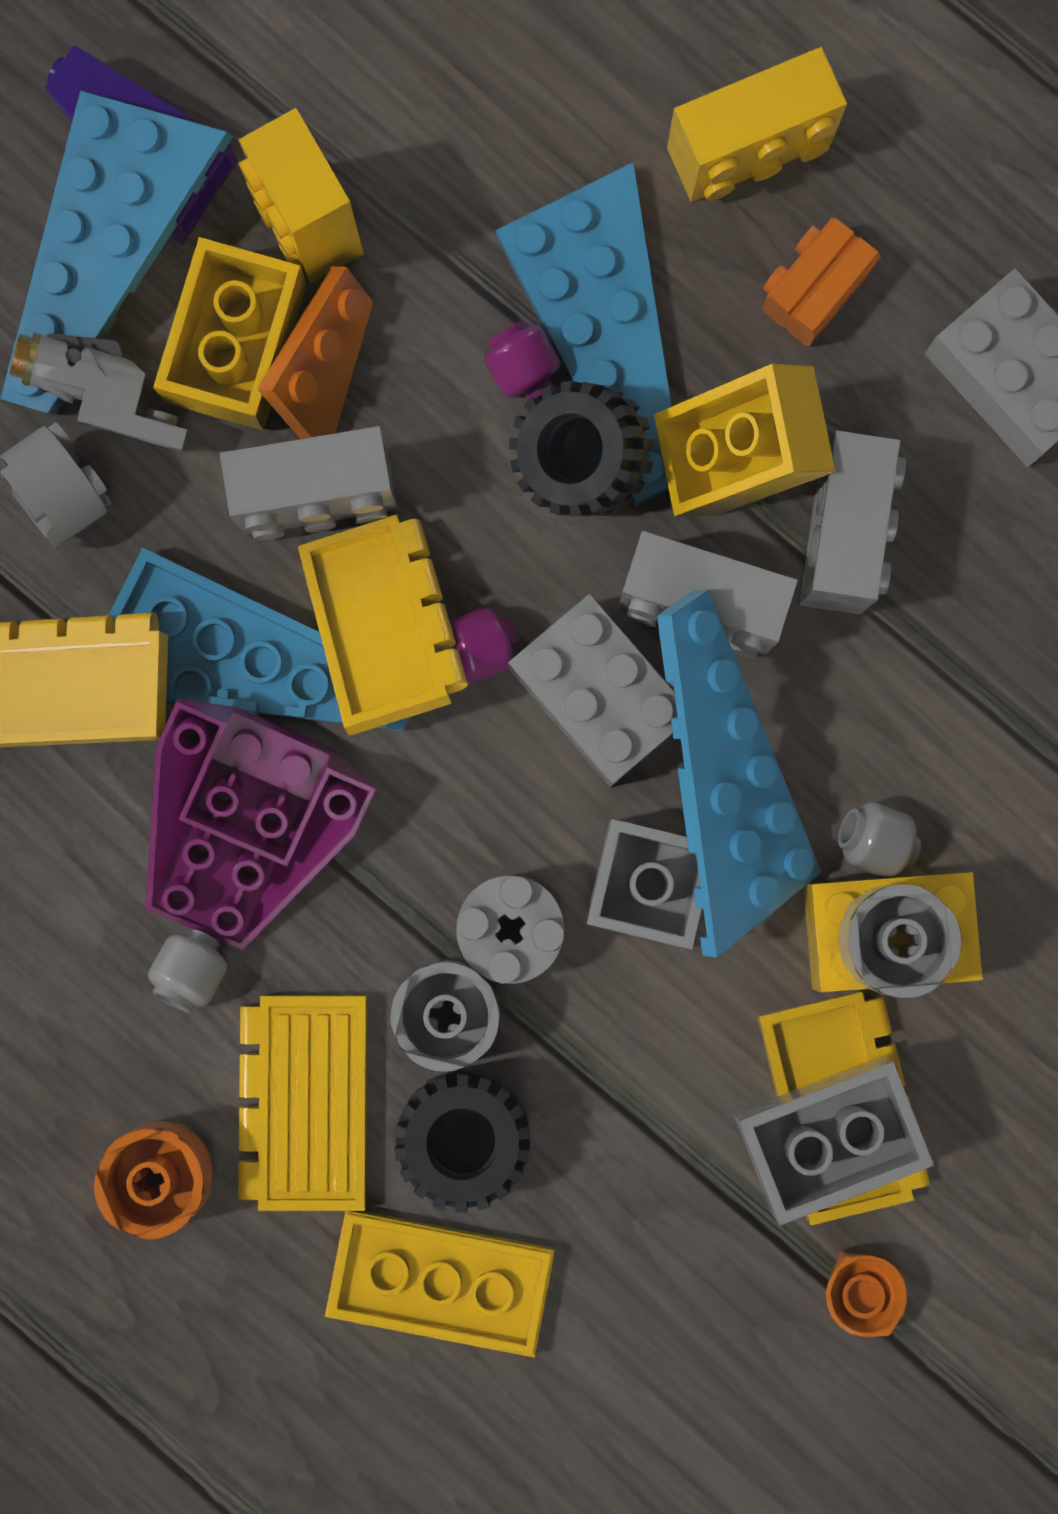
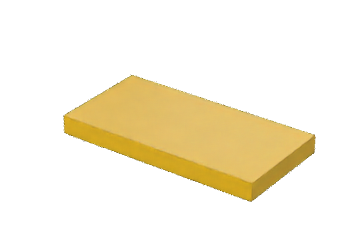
M345 1211L325 1317L535 1358L555 1249L553 1247L368 1211Z

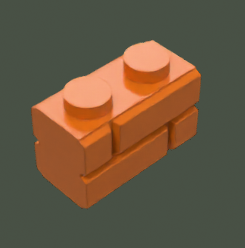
M831 218L822 230L814 224L795 248V251L800 254L799 258L790 269L781 264L762 288L768 293L762 306L764 313L781 327H785L801 343L809 347L874 270L881 257L875 248L861 237H856L855 233L837 218Z

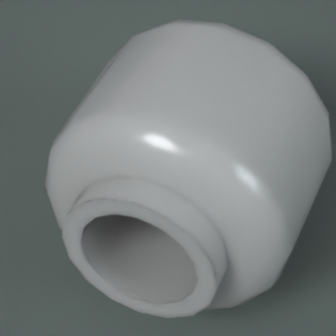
M874 801L862 804L858 809H851L844 817L838 833L839 847L843 848L845 860L853 867L883 878L894 877L903 871L905 867H911L916 862L921 850V840L917 837V827L914 819L904 812Z
M195 929L191 930L189 936L181 934L170 935L165 940L148 972V979L155 987L152 994L162 1002L188 1013L192 1007L208 1005L228 968L224 957L217 952L220 943L213 937Z

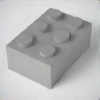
M1014 268L937 335L924 354L1028 468L1058 442V315Z
M380 426L219 453L229 516L245 536L253 535V540L255 541L277 539L284 536V529L304 526L306 532L326 531L336 527V520L356 517L357 523H371L387 518V512L398 510L388 449Z
M836 430L829 440L836 472L820 477L816 481L798 606L860 615L874 602H877L879 594L885 595L888 590L891 563L883 562L886 542H893L897 531L899 512L898 510L891 509L894 489L900 490L906 470V458L898 457L900 440Z
M642 531L618 608L627 611L626 618L641 625L656 627L657 615L694 590H709L734 654L756 659L757 653L766 655L779 642L798 580Z
M590 594L508 662L510 672L609 787H612L673 734L671 718L678 716L675 692Z
M883 1056L733 1114L770 1211L779 1226L934 1166L894 1062Z

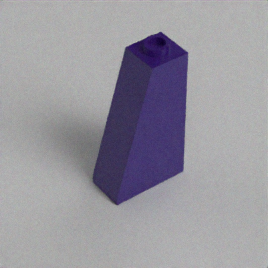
M74 44L65 58L60 57L57 59L49 71L48 83L45 88L56 107L71 124L80 91L198 123ZM231 143L228 144L224 152L219 151L205 173L207 179L197 194L192 193L176 219L177 226L170 237L182 246L238 163Z

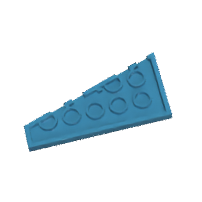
M80 91L0 399L52 415L58 413L65 402L64 400L43 389L30 386L31 374L41 336L53 333L100 339L103 333H109L118 319L115 314L129 292H135L176 228V219L193 192L198 193L207 179L205 176L206 171L219 151L224 152L234 136L223 130Z
M632 162L497 229L496 238L570 381L604 385V387L619 390L624 393L623 398L632 399L640 407L636 412L637 416L647 417L651 428L643 432L645 438L654 439V451H646L645 461L653 462L651 473H641L639 479L645 483L640 493L629 494L635 507L669 491L654 414L668 409L672 405L635 169ZM594 425V427H595V429H596V431H597V433H598V435H599V437H600V439H601L600 433H599L598 429L596 428V426Z
M145 548L141 549L109 615L113 617L115 622L116 617L120 614L156 613L159 620V631L168 635L166 702L176 703L177 699L234 706L251 713L343 724L320 632ZM411 717L377 728L404 732Z
M694 590L657 615L665 678L666 682L674 686L678 716L671 718L673 738L681 739L684 767L678 768L688 851L697 857L700 886L694 888L696 908L704 910L707 935L700 937L702 956L718 958L819 875L821 870L710 591Z

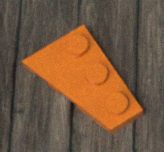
M331 266L257 389L300 439L336 433L372 309V299L347 267Z

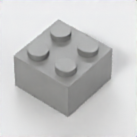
M611 819L604 841L585 924L692 950L702 909L696 908L694 888L700 886L697 857L689 853L687 837Z

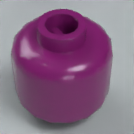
M520 320L487 340L491 348L485 353L484 362L505 397L514 398L523 394L528 402L531 397L538 398L541 396L540 390L550 385L554 386L550 378L558 372L561 362L544 330L539 325L526 326L524 321Z
M481 608L449 620L456 642L455 646L450 649L458 650L468 684L477 683L509 669L508 662L513 659V649L518 647L517 634L509 619L501 620L491 609Z

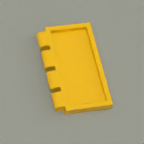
M396 514L299 545L298 550L342 722L348 735H355L452 704L449 694L465 689L468 683L458 650L450 649L455 646L456 642L444 604L439 603L443 596L433 562L427 558L430 555L421 521L410 519L400 523Z
M156 613L120 614L116 617L115 622L111 615L73 617L68 619L67 625L63 618L21 621L19 626L15 621L0 622V747L160 740L166 726L168 635L159 631V620Z
M856 991L757 1015L777 1097L881 1056L894 1062L902 1085H906L896 1044L875 1045L874 1038L893 1033L884 997L864 1000L863 992ZM927 1169L806 1215L807 1221L810 1225H815L914 1201L912 1190L930 1185Z
M368 995L260 996V1006H240V1044H259V1053L240 1054L239 1097L259 1098V1106L239 1107V1151L258 1152V1160L238 1161V1199L258 1200V1211H365Z

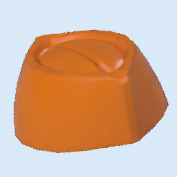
M841 1250L829 1277L826 1288V1300L831 1317L849 1334L861 1337L889 1336L900 1321L907 1304V1292L903 1277L885 1259L865 1254L847 1253Z

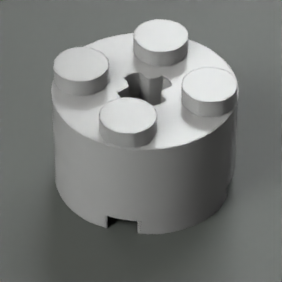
M57 422L48 428L43 425L0 455L1 479L5 478L15 499L44 537L49 539L55 549L107 513L106 507L112 503L105 493L107 488L89 464L82 469L78 467L80 460L73 451L75 446Z
M500 876L479 885L464 901L457 919V941L467 963L483 977L501 984L522 983L542 974L557 958L564 939L563 916L554 897L539 883L520 876ZM506 914L511 920L520 916L524 920L525 925L520 929L523 939L520 942L514 943L510 938L501 941L496 933L501 929V923L498 921L501 916Z
M885 885L866 891L848 905L839 927L838 946L842 961L855 981L875 992L899 998H912L933 991L953 970L961 952V933L955 915L933 893L914 885ZM896 926L899 933L908 934L909 943L900 946L899 955L896 948L889 947L888 937L895 935Z
M454 960L432 962L413 972L397 990L391 1007V1026L402 1050L416 1064L441 1072L461 1069L481 1058L491 1047L500 1022L499 999L489 979L476 972L469 964ZM445 1000L453 1002L454 1012L461 1014V1021H452L448 1029L440 1027V1018L432 1015V1009L441 1008Z

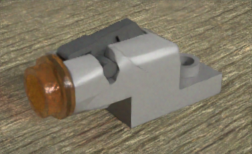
M34 332L33 337L19 334L9 375L21 378V384L43 389L73 404L74 399L82 401L77 423L177 451L182 450L187 429L176 426L177 416L148 408L145 417L135 415L145 373L131 360L123 358L118 342L53 333L43 336Z

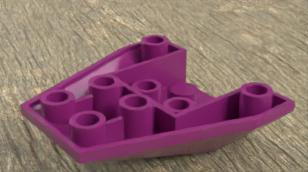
M177 699L155 753L145 909L244 950L351 840L361 823L377 786L334 750L234 706Z

